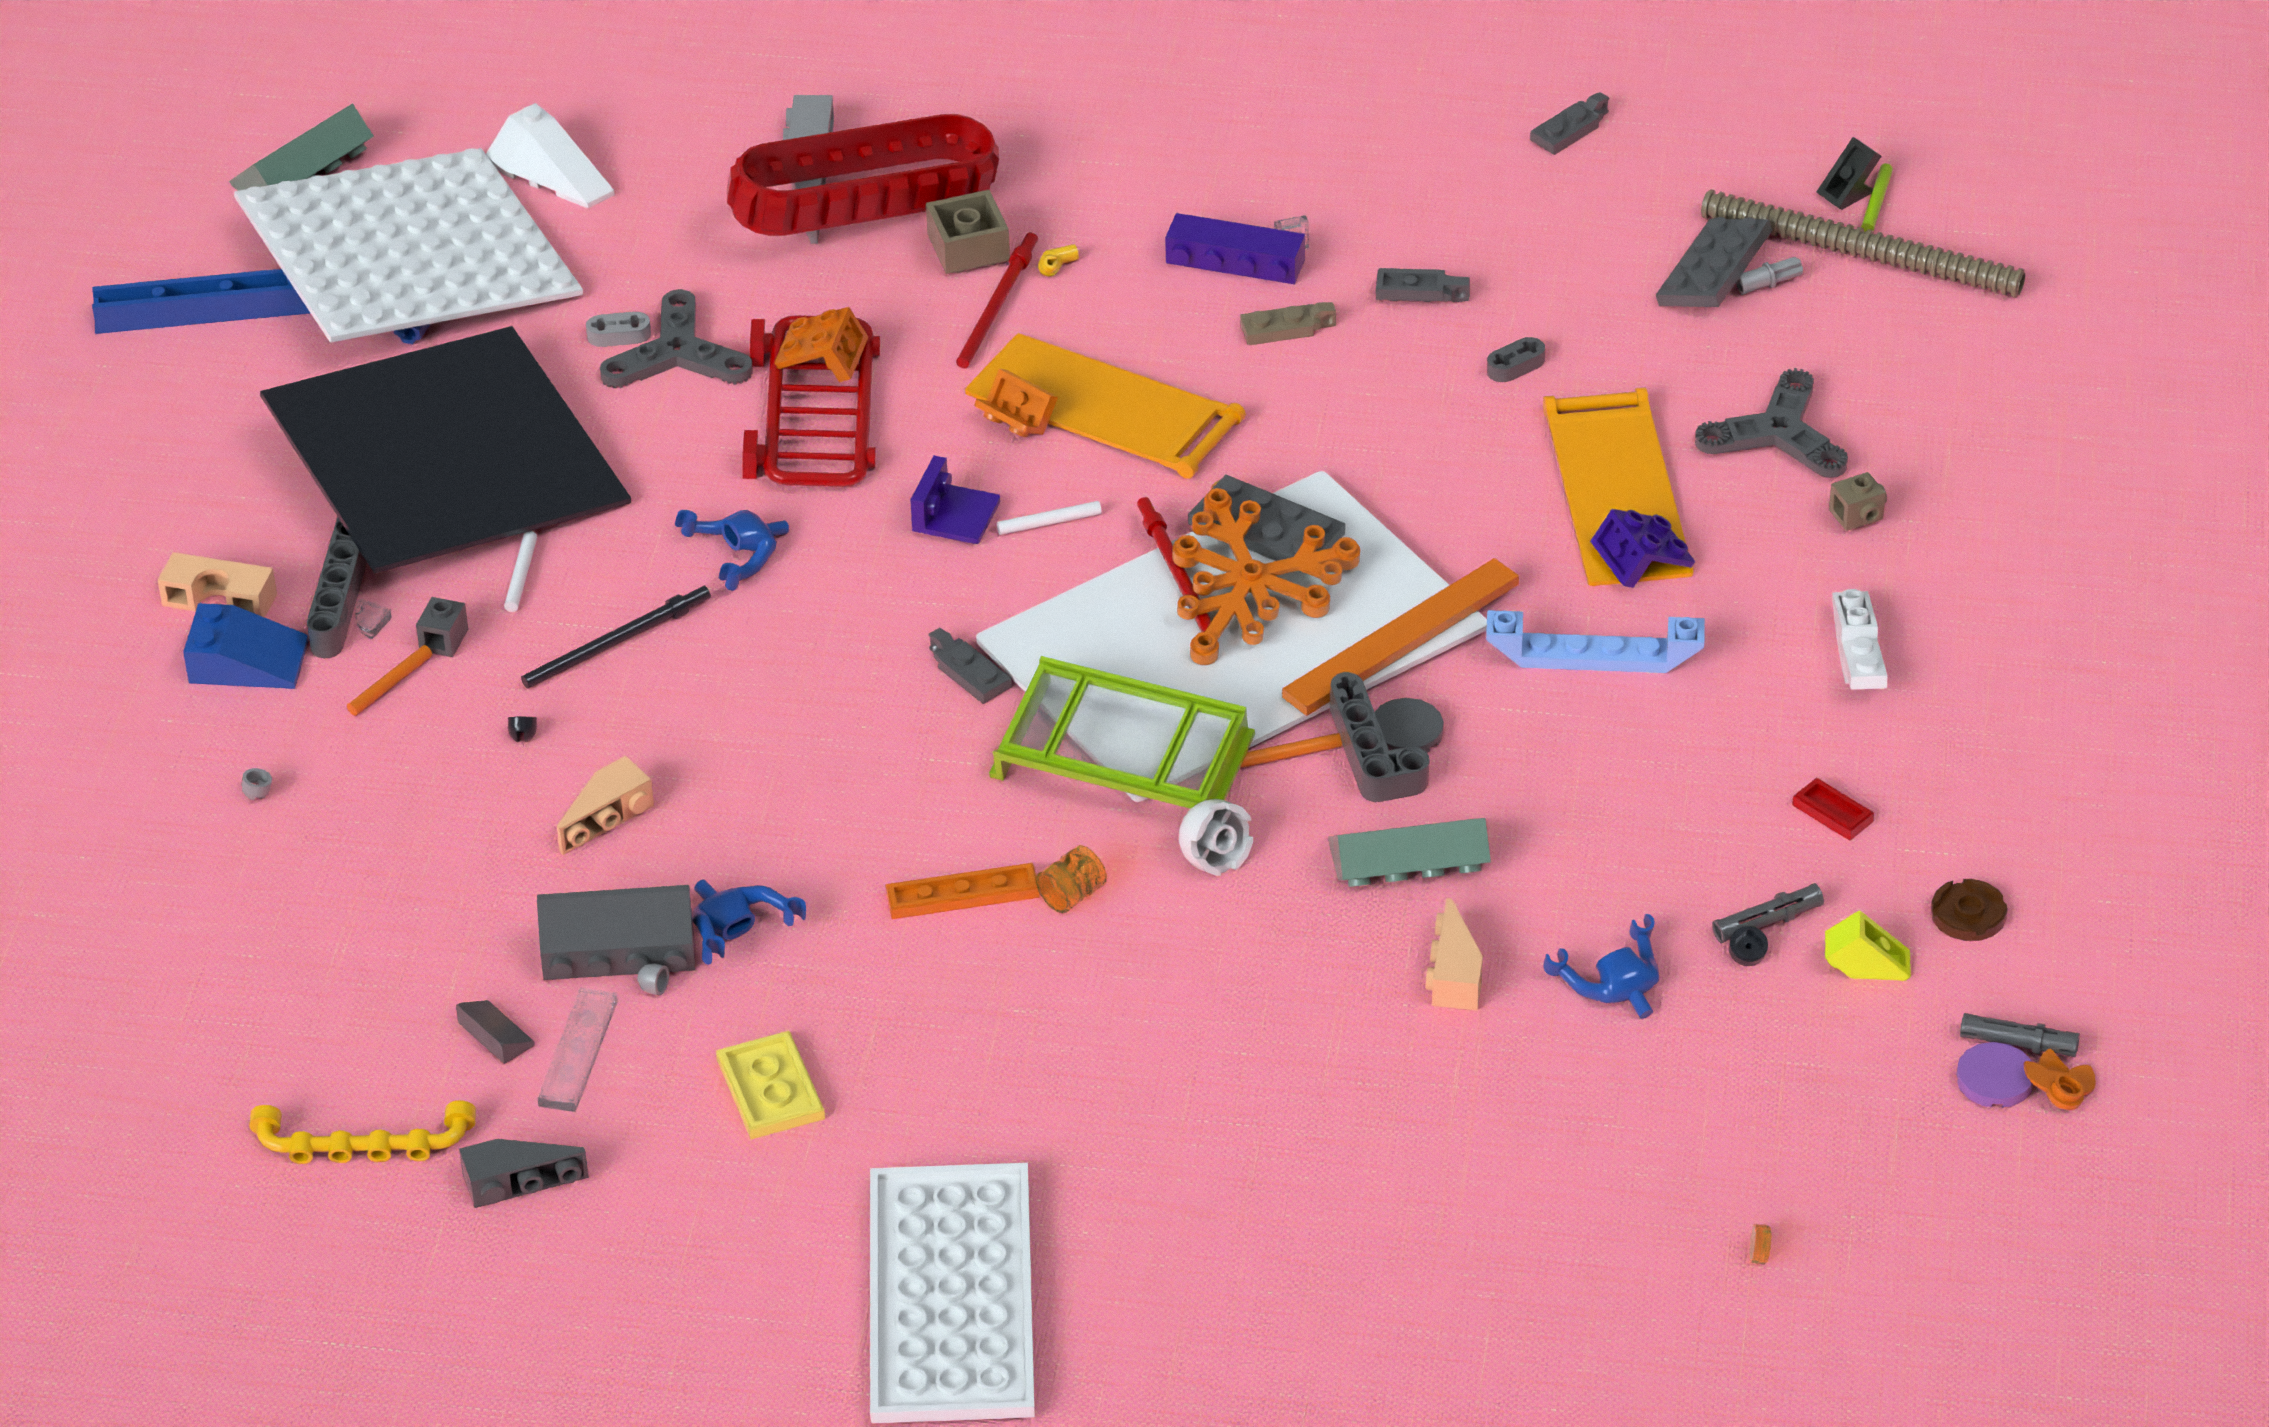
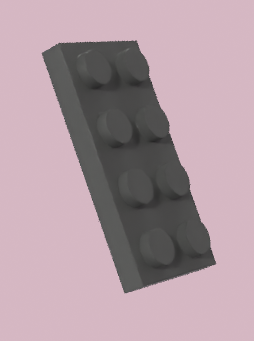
M1723 217L1709 219L1656 293L1658 305L1719 307L1772 232L1769 219H1754L1751 217L1744 219H1725Z
M1227 474L1212 488L1224 489L1231 496V514L1235 523L1239 518L1240 505L1244 501L1251 500L1260 505V520L1251 526L1243 540L1249 550L1275 561L1295 556L1303 543L1304 530L1310 525H1318L1325 531L1324 545L1316 549V551L1332 548L1345 535L1344 522ZM1204 498L1188 513L1189 525L1192 526L1194 514L1203 512Z

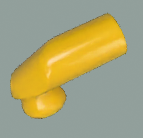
M1071 244L1046 250L1038 263L1040 273L1047 277L1054 276L1058 273L1062 264L1078 260L1077 246Z

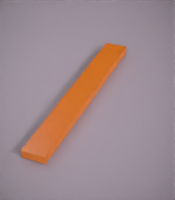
M1496 558L1491 559L1283 687L1282 698L1308 716L1330 702L1331 681L1337 674L1351 672L1358 675L1362 681L1366 680L1519 585V575Z

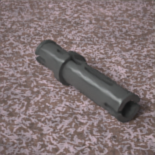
M1816 883L1788 894L1780 892L1775 894L1774 899L1747 908L1725 918L1714 920L1712 922L1713 932L1716 939L1720 943H1724L1731 939L1737 929L1744 926H1753L1759 929L1781 920L1784 922L1794 920L1795 915L1824 905V897ZM1792 904V905L1787 906V907H1785V908H1783V909L1774 911V910L1779 909V908H1782V907H1784V906H1786V905ZM1762 915V916L1759 917V918L1753 919V920L1748 921V922H1745V923H1743V924H1739V923H1741V922H1743V921H1746V920H1749V919H1751V918H1754V917H1757V916Z
M1968 1013L1963 1014L1960 1028V1037L2024 1047L2032 1049V1053L2041 1054L2042 1051L2045 1052L2048 1049H2052L2057 1054L2076 1058L2080 1040V1033L2046 1028V1024L2037 1023V1026Z

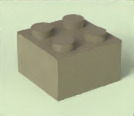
M990 190L926 203L927 235L946 274L1009 261V229Z

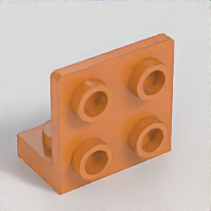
M849 306L838 310L829 309L820 315L810 318L801 317L790 325L775 360V365L778 369L824 357L826 366L834 373L839 383L847 381L853 376L868 336Z

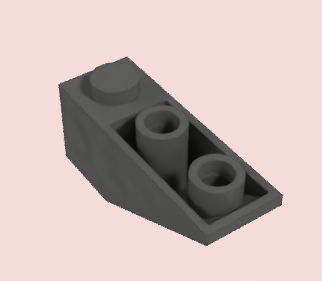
M494 1139L459 1149L462 1174L474 1208L589 1178L584 1147Z

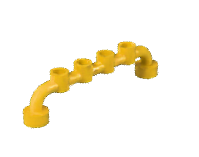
M463 1100L448 1103L445 1107L444 1124L449 1130L439 1134H431L425 1129H413L408 1134L392 1135L386 1130L378 1129L370 1132L369 1135H352L350 1132L338 1130L332 1132L330 1136H313L309 1132L298 1131L293 1133L291 1137H278L274 1134L280 1131L282 1113L272 1105L255 1106L250 1112L249 1128L258 1135V1139L264 1147L275 1152L289 1153V1159L297 1164L311 1162L313 1152H328V1157L331 1161L346 1163L351 1160L352 1151H368L367 1156L370 1160L385 1162L391 1158V1150H407L406 1155L409 1159L425 1161L430 1157V1149L448 1148L458 1143L465 1135V1132L475 1126L476 1107L472 1103Z

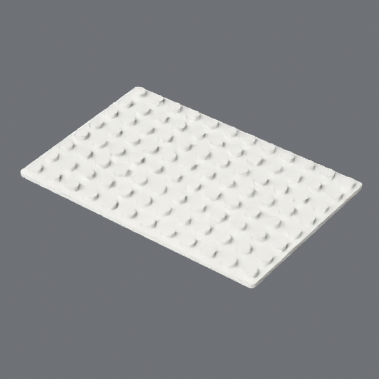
M1319 471L1273 494L1344 522L1345 535L1343 537L1354 539L1360 546V562L1358 566L1351 570H1342V579L1336 585H1327L1321 579L1301 571L1277 575V577L1306 588L1311 585L1323 586L1330 594V609L1323 617L1313 618L1307 616L1301 609V601L1266 588L1269 596L1279 601L1278 617L1274 620L1266 621L1258 616L1256 601L1252 593H1248L1245 597L1248 608L1254 620L1259 621L1264 626L1262 642L1256 645L1245 643L1242 639V629L1234 614L1218 639V659L1210 665L1197 664L1190 657V643L1201 631L1195 619L1186 620L1177 614V602L1183 595L1159 548H1156L979 632L976 635V642L1024 692H1026L1038 668L1040 657L1044 656L1244 706L1247 708L1248 728L1255 729V736L1249 747L1251 748L1330 708L1329 702L1306 716L1282 698L1283 687L1448 587L1449 584L1324 471ZM1193 531L1186 534L1195 537L1202 548L1236 561L1228 543L1207 535H1197ZM1248 549L1254 560L1264 564L1275 561ZM1200 562L1194 567L1185 568L1192 583L1194 575L1201 571L1209 572L1213 576L1226 573ZM1201 582L1200 584L1206 585V584H1208V583H1206V582ZM1234 586L1215 590L1206 596L1199 595V597L1204 599L1229 593ZM1265 607L1264 609L1271 610L1273 608ZM1219 610L1207 612L1211 621ZM1479 611L1472 613L1364 680L1363 683L1366 690L1485 632L1487 619ZM1250 631L1249 633L1256 634L1257 632ZM1050 675L1051 684L1041 702L1040 708L1056 723L1076 681ZM1089 684L1066 734L1097 765L1153 779L1186 708ZM1198 712L1166 783L1176 785L1208 769L1231 720ZM1125 792L1135 802L1148 799Z

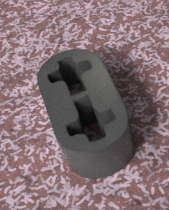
M1525 337L1493 351L1487 357L1488 377L1496 382H1509L1538 369L1545 362V344L1538 338Z

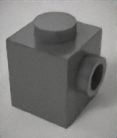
M431 597L416 624L419 648L422 645H426L430 648L432 654L453 657L468 631L465 603Z

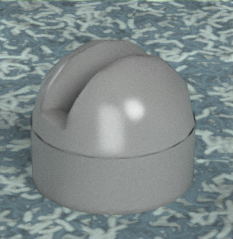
M259 768L246 770L242 776V792L250 800L265 798L271 789L272 776L269 772Z
M647 964L643 966L637 976L641 989L649 994L662 995L669 982L668 967L660 964Z

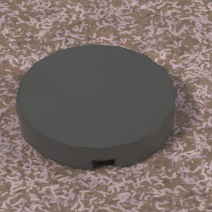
M1400 698L1380 705L1375 711L1389 750L1415 746L1422 748L1428 753L1430 752V747L1435 744L1438 745L1442 741L1444 721L1441 713L1430 703L1420 699Z

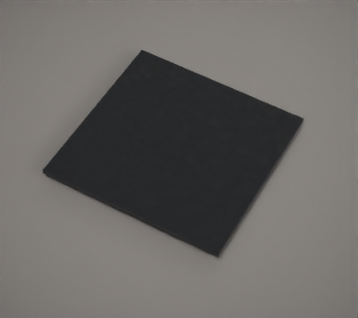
M513 326L260 391V397L374 574L631 503V496Z

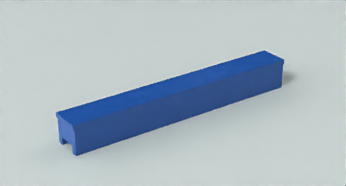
M282 269L92 287L95 334L310 314V311Z

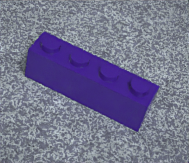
M1176 213L1165 237L1166 263L1295 285L1305 261V234Z

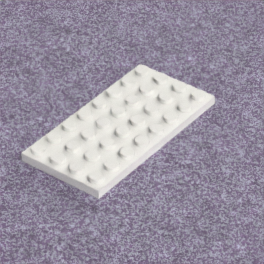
M1028 1162L870 1168L871 1423L1035 1417Z

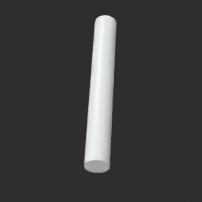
M1094 501L998 521L996 524L999 535L1100 515L1102 510L1100 502Z
M533 531L525 532L523 535L504 608L509 612H515L519 607L537 541V534Z

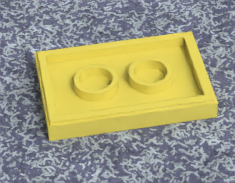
M790 1031L716 1050L717 1062L751 1140L825 1119L824 1108Z

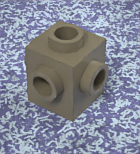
M1869 472L1831 484L1829 511L1845 531L1883 519L1887 494L1883 485L1878 484Z

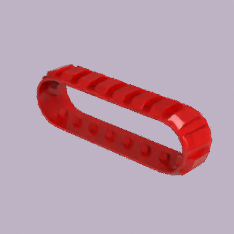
M940 114L762 143L747 149L740 157L736 158L735 165L730 167L726 190L727 204L731 207L734 218L743 227L767 236H786L926 212V203L990 190V185L995 182L999 164V146L995 143L992 132L983 123L959 114ZM933 159L958 161L956 163L794 190L766 188Z

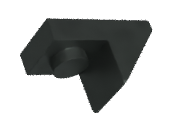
M1852 137L1816 193L1841 210L1872 194L1873 188L1864 182L1882 156L1860 140Z

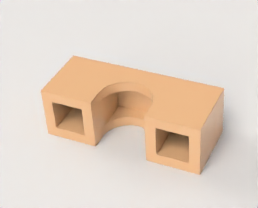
M173 552L158 578L162 606L196 611L198 603H201L204 599L214 595L226 596L227 605H235L265 617L277 596L273 568Z

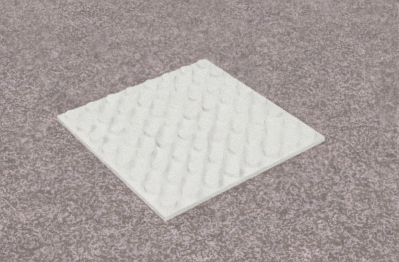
M470 148L462 152L437 154L433 157L416 160L407 159L399 163L375 165L371 168L354 171L345 170L337 174L317 175L308 179L282 181L279 184L263 187L254 186L246 190L234 191V198L330 343L583 295V288L482 148Z

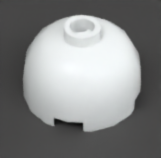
M1212 799L1198 803L1183 817L1179 828L1178 841L1184 857L1197 869L1216 876H1221V873L1226 872L1230 868L1238 869L1248 857L1253 844V837L1249 836L1248 821H1252L1250 815L1243 807L1225 800Z

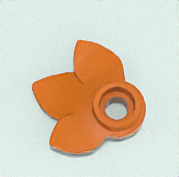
M2052 1049L2046 1050L2038 1060V1063L2032 1061H2025L2023 1063L2027 1078L2035 1086L2045 1091L2050 1101L2061 1109H2077L2083 1102L2084 1095L2093 1092L2096 1085L2095 1074L2090 1065H2079L2069 1069Z

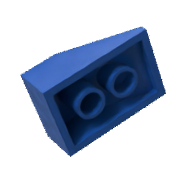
M198 603L183 651L189 684L295 689L309 637L305 633L235 605Z

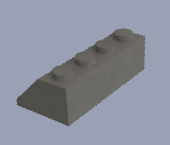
M689 885L537 895L543 980L638 974L640 969L647 964L665 965L668 967L669 972L695 970V938Z

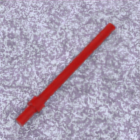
M1027 233L1021 245L1013 250L1006 272L956 360L959 367L968 368L1021 270L1028 267L1032 259L1031 252L1038 242V236L1035 233Z
M1148 497L1140 498L1137 501V506L1143 516V526L1147 534L1154 538L1182 595H1191L1200 600L1199 595L1193 590V583L1185 568L1176 565L1172 559L1173 544L1166 532L1167 524L1159 512L1155 511ZM1208 613L1199 614L1194 618L1201 632H1205L1212 622Z

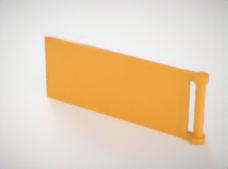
M1020 333L1016 334L965 388L966 395L987 400L998 370H1008L1058 397L1048 424L1158 462L1163 466L1177 470L1178 474L1187 479L1193 477L1199 469V463L1231 427L1238 425L1246 416L1244 408L1238 403L1233 402L1227 405L1219 401L1210 400ZM1216 415L1223 416L1188 456L1180 458L1182 453Z
M1635 388L1634 392L1555 399L1554 395L1543 396V411L1550 429L1588 585L1599 586L1621 583L1590 542L1611 509L1622 511L1634 510L1639 514L1649 516L1660 515L1670 522L1672 531L1678 539L1686 544L1648 401L1647 388ZM1632 405H1636V407H1632V408H1621V409H1610V410H1599V411H1588V412H1577V413H1565V414H1558V413H1557V412H1566V411H1577V410H1588V409H1599V408H1610V407H1621V406H1632ZM1651 561L1638 582L1692 577L1693 567Z

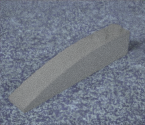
M794 95L792 108L786 109V127L789 128L783 129V140L833 132V95ZM827 177L791 183V188L794 190L826 184ZM819 230L806 232L811 244H818Z

